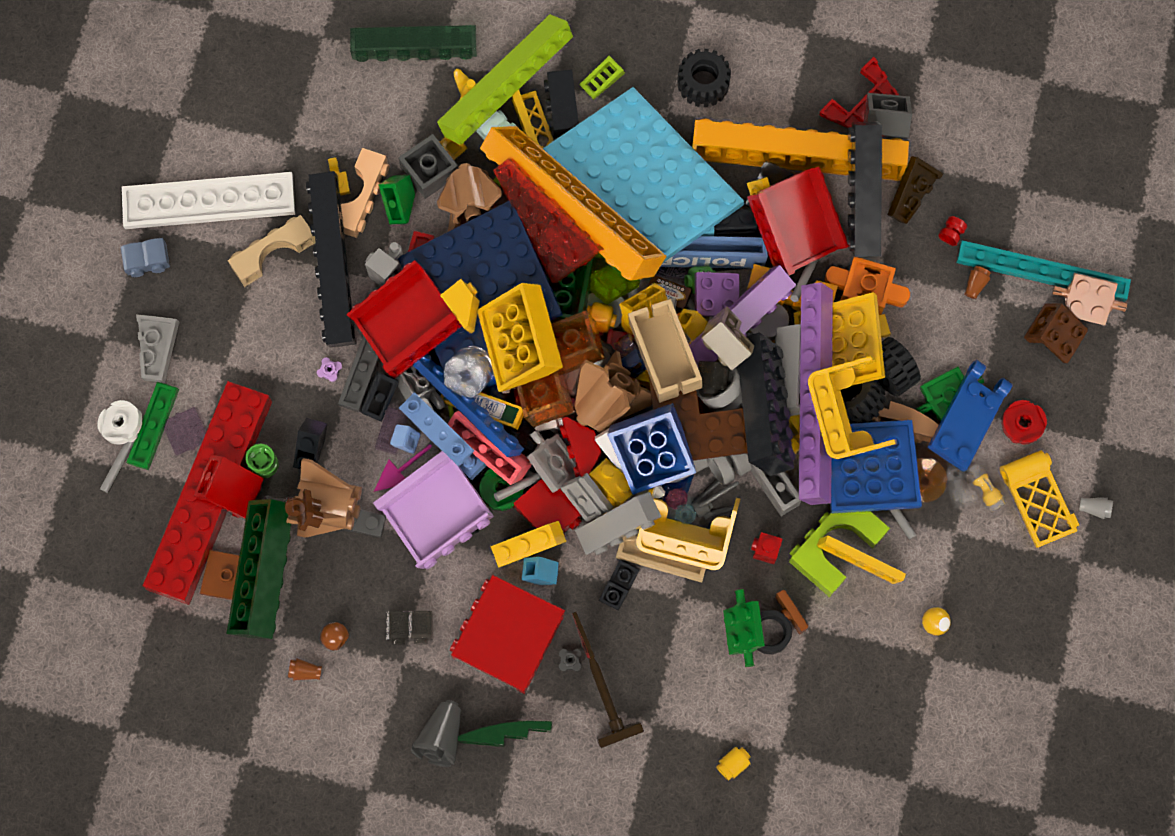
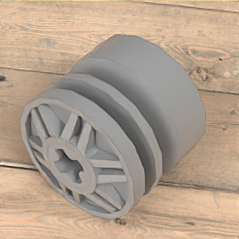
M722 364L710 369L702 376V388L696 391L698 397L709 408L711 413L743 408L740 376L736 368L731 370L728 366Z

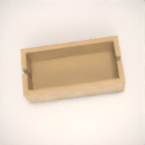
M671 299L651 305L653 318L650 319L647 307L628 313L631 330L659 403L678 397L679 391L686 394L702 388L700 372Z

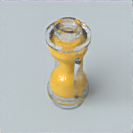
M977 463L967 469L968 474L965 477L973 485L977 486L982 493L986 509L994 512L1007 503L1004 499L1005 495L991 484L988 479V472L985 470V465L979 466Z

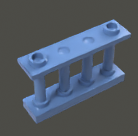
M415 392L399 407L458 467L460 466L462 471L471 480L487 466L473 454L474 450Z

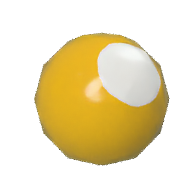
M933 607L924 613L922 624L929 634L942 635L949 630L951 619L944 609Z

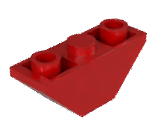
M568 417L562 418L563 425L559 426L563 439L567 438L569 446H566L569 459L574 458L576 464L573 467L575 477H582L585 473L589 475L595 469L601 457L600 446L595 441V431Z

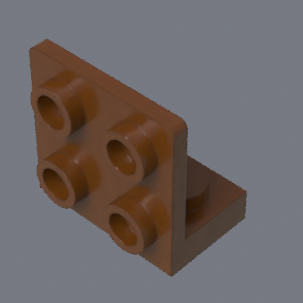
M1045 303L1024 338L1029 343H1043L1063 363H1068L1088 332V329L1062 303Z

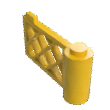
M1042 450L1000 466V474L1011 491L1036 548L1077 532L1076 527L1079 526L1075 514L1070 515L1050 471V465H1052L1051 458L1048 453H1044ZM1047 477L1050 484L1048 492L1036 488L1039 479ZM1024 486L1031 489L1028 501L1020 498L1016 490L1017 488ZM1035 491L1046 496L1042 506L1031 502ZM1049 497L1057 500L1059 504L1057 513L1046 508ZM1029 506L1041 510L1037 521L1029 518L1027 514ZM1044 512L1055 516L1051 527L1040 523ZM1058 518L1066 520L1070 530L1062 532L1055 529ZM1039 526L1050 530L1047 539L1041 542L1036 534Z

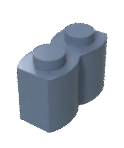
M163 238L121 246L124 271L127 275H131V277L143 276L148 271L161 273L170 267L167 245Z

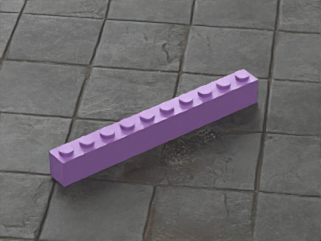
M822 282L801 285L799 500L810 505L831 503L832 457L826 452L808 386L809 376L813 372L832 367L833 290Z

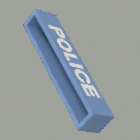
M700 236L665 261L660 267L707 265L711 268L753 269L754 264L765 267L768 254L762 238Z

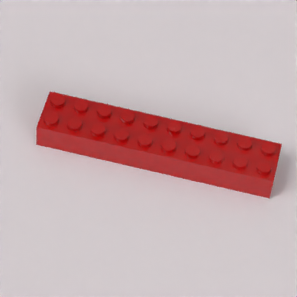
M227 381L143 583V587L148 591L190 605L206 566L209 552L215 544L228 512L209 501L194 497V493L211 455L223 456L246 468L247 451L255 445L272 404L269 395Z

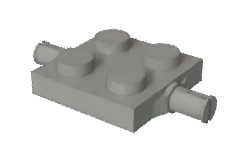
M538 430L530 434L538 446L527 456V459L551 492L554 493L565 482L576 478L573 467L576 466L574 458L569 459L566 445L558 434L544 440Z

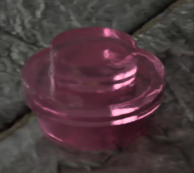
M674 489L666 496V503L675 510L682 509L687 504L688 495L683 489Z

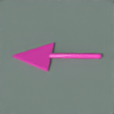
M427 445L399 469L388 460L373 492L395 487L403 481L405 477L401 472L431 449L432 445Z

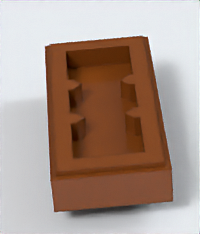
M783 589L776 594L775 598L783 609L781 613L791 621L800 635L808 629V625L787 592Z

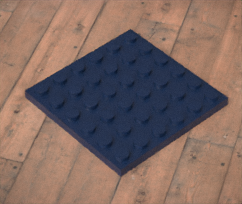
M513 200L468 221L398 258L402 269L406 264L412 263L414 260L418 262L441 293H444L460 279L467 284L471 282L478 291L475 295L480 301L479 308L521 283L541 285L550 321L563 315ZM478 314L475 331L472 334L462 326L435 347L443 371H446V373L488 352Z

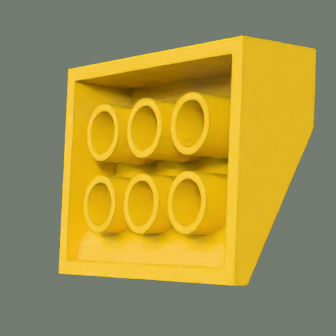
M521 283L477 310L499 392L546 377L563 368L541 285Z

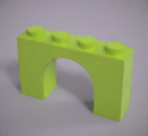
M871 511L831 514L826 512L818 521L821 525L816 530L812 528L805 535L804 538L807 541L802 546L797 544L790 552L792 557L789 563L830 597L844 582L846 576L825 558L822 549L817 546L818 541L831 530L847 529L854 532L873 549L890 528Z

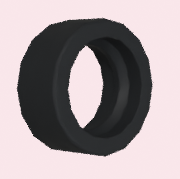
M776 610L760 612L761 622L773 619L781 624L783 638L778 644H764V647L757 648L756 650L763 654L773 655L779 653L787 647L792 637L790 621L784 614Z

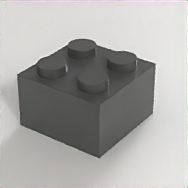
M867 93L864 122L878 121L882 124V135L891 136L892 138L909 137L912 119L910 96Z
M433 134L398 157L400 168L406 175H410L412 183L425 199L445 186L449 175L458 169V165Z

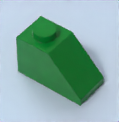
M393 175L378 184L389 224H407L412 211L415 191L410 175Z

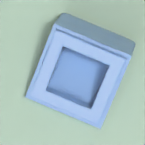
M396 425L390 444L414 454L420 433L410 426Z

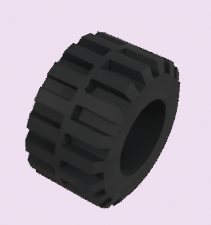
M697 49L695 54L690 52L687 58H683L679 66L677 83L683 99L687 97L689 104L693 101L697 107L700 104L708 107L709 103L714 106L717 104V99L721 102L724 99V95H727L731 79V68H729L728 61H724L725 57L722 54L718 56L715 50L711 53L709 49H704V52ZM705 71L711 73L716 80L710 84H700L692 76L697 72Z
M887 337L882 341L885 378L878 379V381L888 393L899 397L921 380V375L917 363L909 351L894 338Z
M878 380L852 385L841 390L850 424L870 423L874 417L877 418L880 415L878 412L884 408L883 403L886 402L884 395L886 393Z

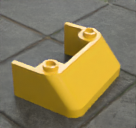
M872 356L815 371L809 376L808 386L826 452L834 459H841L897 444V441L893 439L874 445L872 436L868 432L857 431L852 433L841 390L853 385L855 381L853 368L875 362Z
M656 487L648 490L652 497H654ZM653 498L661 517L654 520V526L645 530L639 529L637 537L638 548L645 553L710 570L720 569L726 558L740 498L735 500L731 518L726 516L715 517L710 529L668 519L667 504L663 500Z

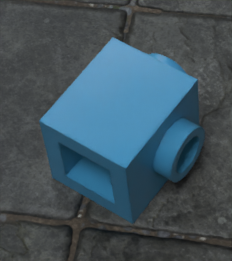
M543 557L524 558L522 580L537 585H554L557 583L559 562Z

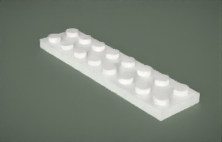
M284 172L122 186L123 227L125 229L295 215L293 173Z

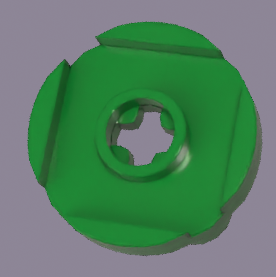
M489 469L484 474L479 486L483 501L494 510L504 511L513 508V503L523 495L524 489L497 502L494 494L497 493L495 489L498 488V484L502 483L504 486H510V484L492 469Z

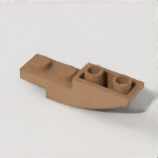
M890 401L887 409L883 408L882 411L878 412L880 415L872 419V422L912 420L914 441L916 443H921L922 441L930 442L939 426L926 415Z

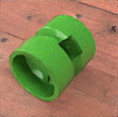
M255 444L247 451L246 463L253 473L265 479L277 472L279 466L278 459L268 445Z

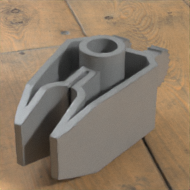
M413 365L396 378L399 381L398 388L406 400L415 392L432 410L433 407L429 403L430 401L438 409L444 408V401L436 392V388Z

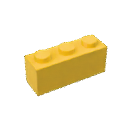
M559 521L493 545L491 549L499 568L567 541Z

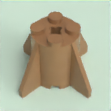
M468 163L461 164L459 169L452 172L446 179V184L437 200L439 209L451 213L448 232L498 207L496 201L502 196L501 189L489 177L486 170L471 166Z
M615 351L608 364L603 368L588 360H585L580 367L574 403L576 413L578 414L576 419L581 425H588L599 433L608 429L610 425L653 405L651 391L641 387L637 379L633 381L629 377L631 372L622 366L620 352Z
M303 458L301 461V478L297 488L301 490L299 495L295 497L303 499L304 489L310 490L312 498L321 500L322 505L319 512L323 513L324 518L319 528L307 526L305 531L297 528V536L306 538L340 529L352 530L355 518L358 519L360 514V505H357V500L361 497L362 487L349 485L313 460ZM289 515L287 523L298 524L297 516Z

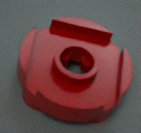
M1019 400L1012 403L1003 413L1002 429L1013 443L1031 444L1042 436L1047 425V418L1040 406L1029 403L1030 401ZM1021 417H1023L1024 420H1029L1027 427H1023L1019 424V422L1021 421Z

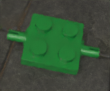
M956 367L921 385L919 389L924 395L926 403L916 408V411L922 414L932 411L939 422H941L965 377L960 368ZM981 376L977 381L983 384L984 379H981Z
M744 589L735 591L737 604L732 608L723 610L729 655L744 654L745 667L755 666L753 652L757 648L765 646L759 601L746 603Z

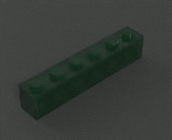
M476 25L350 28V52L352 60L365 62L368 59H377L378 61H387L389 59L407 61L410 58H418L420 60L440 58L442 60H449L451 57L471 59L472 57H477Z

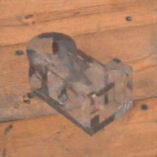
M951 465L945 472L944 481L954 510L975 504L979 498L976 491H969L965 480L966 471L962 472L954 465Z

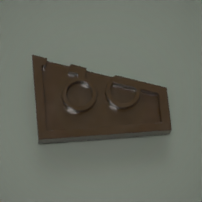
M911 156L887 215L900 223L907 224L920 207L922 198L925 194H929L932 191L933 183L936 179H940L944 173L920 158Z

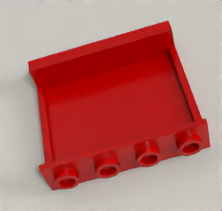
M819 166L806 169L747 196L773 267L780 265L789 276L794 274L795 270L838 249L849 247L846 241L847 237L839 222V215L835 211L832 196L824 181V174Z
M415 260L412 263L406 264L402 271L387 279L383 286L378 290L372 291L364 301L354 305L351 311L347 313V316L355 322L384 364L382 367L386 373L393 378H397L462 327L440 296L442 293L424 268Z
M492 575L490 580L486 579L481 588L483 594L480 600L475 599L470 610L473 612L470 619L464 620L460 628L462 634L459 640L455 639L450 647L451 657L525 694L565 615V610Z

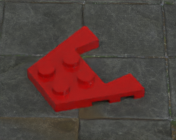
M873 56L860 71L863 76L875 85L868 93L899 95L896 89L891 86L887 75L881 70L877 59ZM867 95L850 112L832 99L820 111L819 115L844 127H852V122H864Z

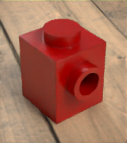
M761 532L759 538L754 537L751 550L755 551L753 558L774 565L782 538Z

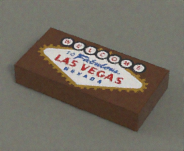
M656 275L651 277L647 287L656 283L665 289L667 300L669 298H676V307L686 309L692 294L691 288Z

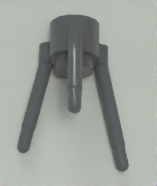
M716 480L700 495L693 498L694 501L690 504L697 517L704 516L707 519L713 515L733 510L734 505L710 511L713 508L711 502L739 485V482L736 481L708 498L706 495L720 484Z

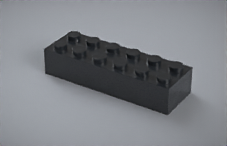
M878 121L852 122V127H848V140L852 142V149H848V162L852 164V171H848V184L852 186V192H848V205L852 210L851 214H848V227L851 230V235H848L847 243L849 250L852 251L855 257L881 256L882 124Z
M758 332L746 336L754 345L752 354L738 366L748 461L772 476L794 469L793 460H795V453L791 444L793 434L789 427L790 411L787 408L786 402L788 392L784 384L786 374L782 367L783 351L780 346Z

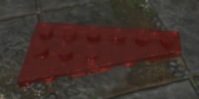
M507 159L493 170L510 204L517 211L552 283H558L604 250L590 238L591 236L586 231H583L575 223V220L553 198L550 199L544 193L545 190L540 185H536L530 179V175L514 159Z

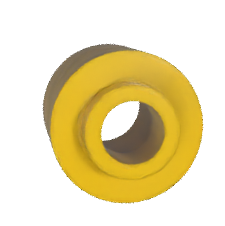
M734 747L719 761L720 764L716 768L729 781L731 778L735 779L750 765L749 759L751 757L743 747L740 749Z

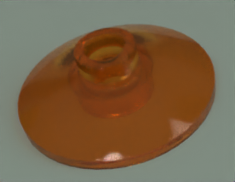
M917 459L921 502L934 501L946 489V471L941 464L933 459ZM922 478H927L929 480V483L927 485H922L920 480Z

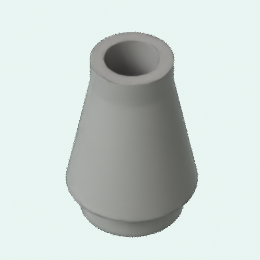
M1081 498L1079 511H1084L1102 519L1105 517L1110 518L1113 501L1108 500V498Z

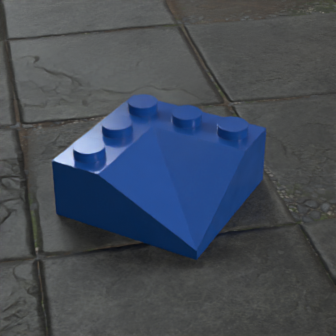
M673 403L610 425L607 435L632 494L696 473L685 433Z

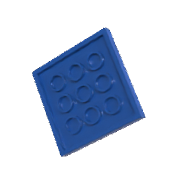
M912 420L850 424L852 433L857 431L868 432L872 436L874 445L893 439L897 441V444L841 459L832 458L831 513L921 508L922 502Z

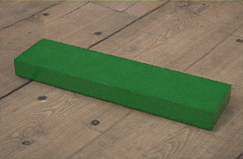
M160 382L156 383L142 420L141 429L127 459V464L149 470L178 395L179 389L177 387Z

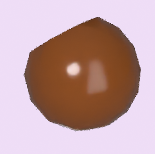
M338 622L329 623L321 631L320 639L327 649L332 651L339 650L347 641L349 632L343 624Z

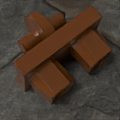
M304 489L303 499L294 497L285 503L286 513L293 517L297 516L299 530L305 531L307 526L319 528L324 518L323 513L319 512L322 505L321 500L312 498L310 490Z

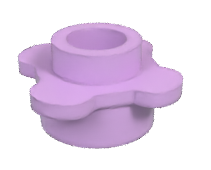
M327 357L323 358L321 368L317 370L318 377H324L331 382L336 381L339 370L342 369V364L338 361H330Z

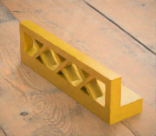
M519 90L515 92L511 97L523 132L538 145L537 137L539 134L548 137L547 145L552 143L554 140L549 131V126L536 91L523 95L520 94ZM534 99L535 105L532 111L525 107L523 100ZM532 116L541 119L542 123L539 129L532 126L530 121Z

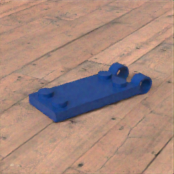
M978 360L973 361L969 366L964 379L927 447L962 472L968 469L1004 397L1010 392L1013 385L1006 379L1001 378L994 386L992 392L979 383L977 380L984 373L986 365Z

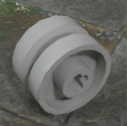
M747 454L709 459L710 465L708 467L723 486L734 481V472L742 476L752 469Z

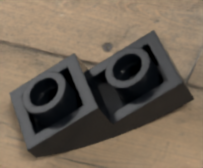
M620 559L599 601L619 611L640 568Z

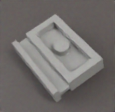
M585 473L582 477L579 476L565 482L560 488L586 522L602 516L613 508L588 473Z

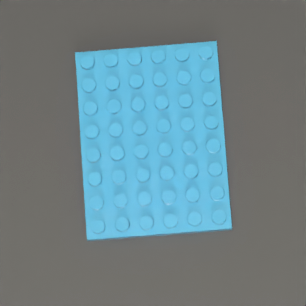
M634 87L543 148L667 255L663 263L744 205V200L692 149L681 135Z

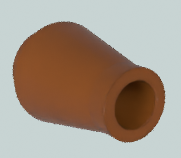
M975 266L974 270L970 272L964 295L976 300L980 292L990 281L991 278L989 276L991 272L980 266Z
M298 658L290 660L288 678H293V681L320 680L322 666H317Z

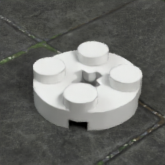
M119 400L111 403L112 406L107 410L104 409L98 418L99 432L112 444L118 445L135 441L142 426L141 411L128 401ZM123 418L124 423L121 426L116 425V422Z

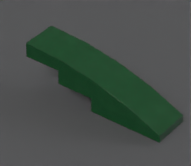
M519 721L483 727L458 736V742L504 747L505 738L528 740L529 731L551 733L552 721Z

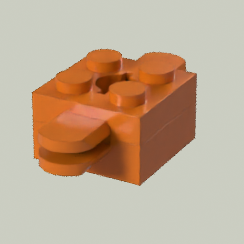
M854 256L849 270L831 266L825 275L826 283L837 285V289L843 291L840 301L874 292L877 295L879 315H882L886 304L904 307L910 298V291L907 287L892 283L896 268Z

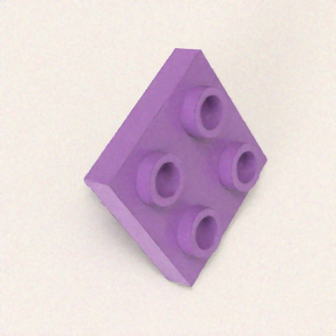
M695 273V311H698L703 317H714L726 306L729 308L739 298V274Z

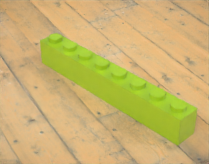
M549 14L437 121L444 137L462 145L573 38L568 22Z

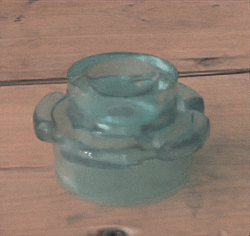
M690 504L679 505L675 510V520L683 524H691L696 518V512Z

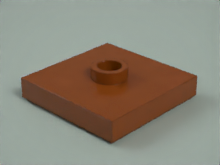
M210 550L200 590L201 595L232 600L239 555Z

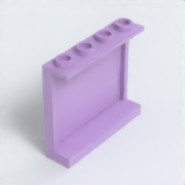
M443 451L373 502L376 508L383 511L416 560L417 564L415 566L420 569L433 567L437 563L436 559L453 552L456 544L469 540L473 536L472 532L490 524L489 520L494 517L460 466L458 467Z

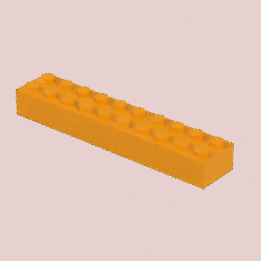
M695 120L692 149L705 161L762 167L765 161H769L788 170L804 171L819 166L822 173L848 176V171H852V164L848 162V149H852V142L848 140V135H841L833 131L822 133L813 129L802 131L793 127L782 129L772 125L762 127L754 126L752 123L733 124L731 121ZM900 138L882 139V179L902 180L908 163L909 141H903Z
M517 126L491 127L480 147L486 153V157L489 160L496 162L504 173L511 175L519 186L526 188L530 192L531 197L542 202L547 211L558 216L562 224L574 230L578 238L590 244V248L606 258L605 261L609 265L616 267L625 279L637 280L655 276L667 255Z

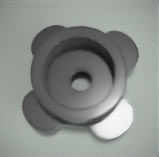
M578 649L573 651L560 650L561 663L559 664V669L561 671H579L581 669V664L579 663L581 651Z

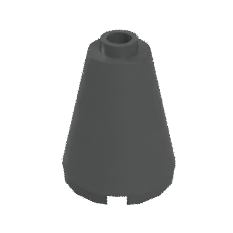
M452 700L440 702L412 744L411 752L416 757L422 759V756L430 759L428 763L442 767L454 765L462 711L458 707V703Z

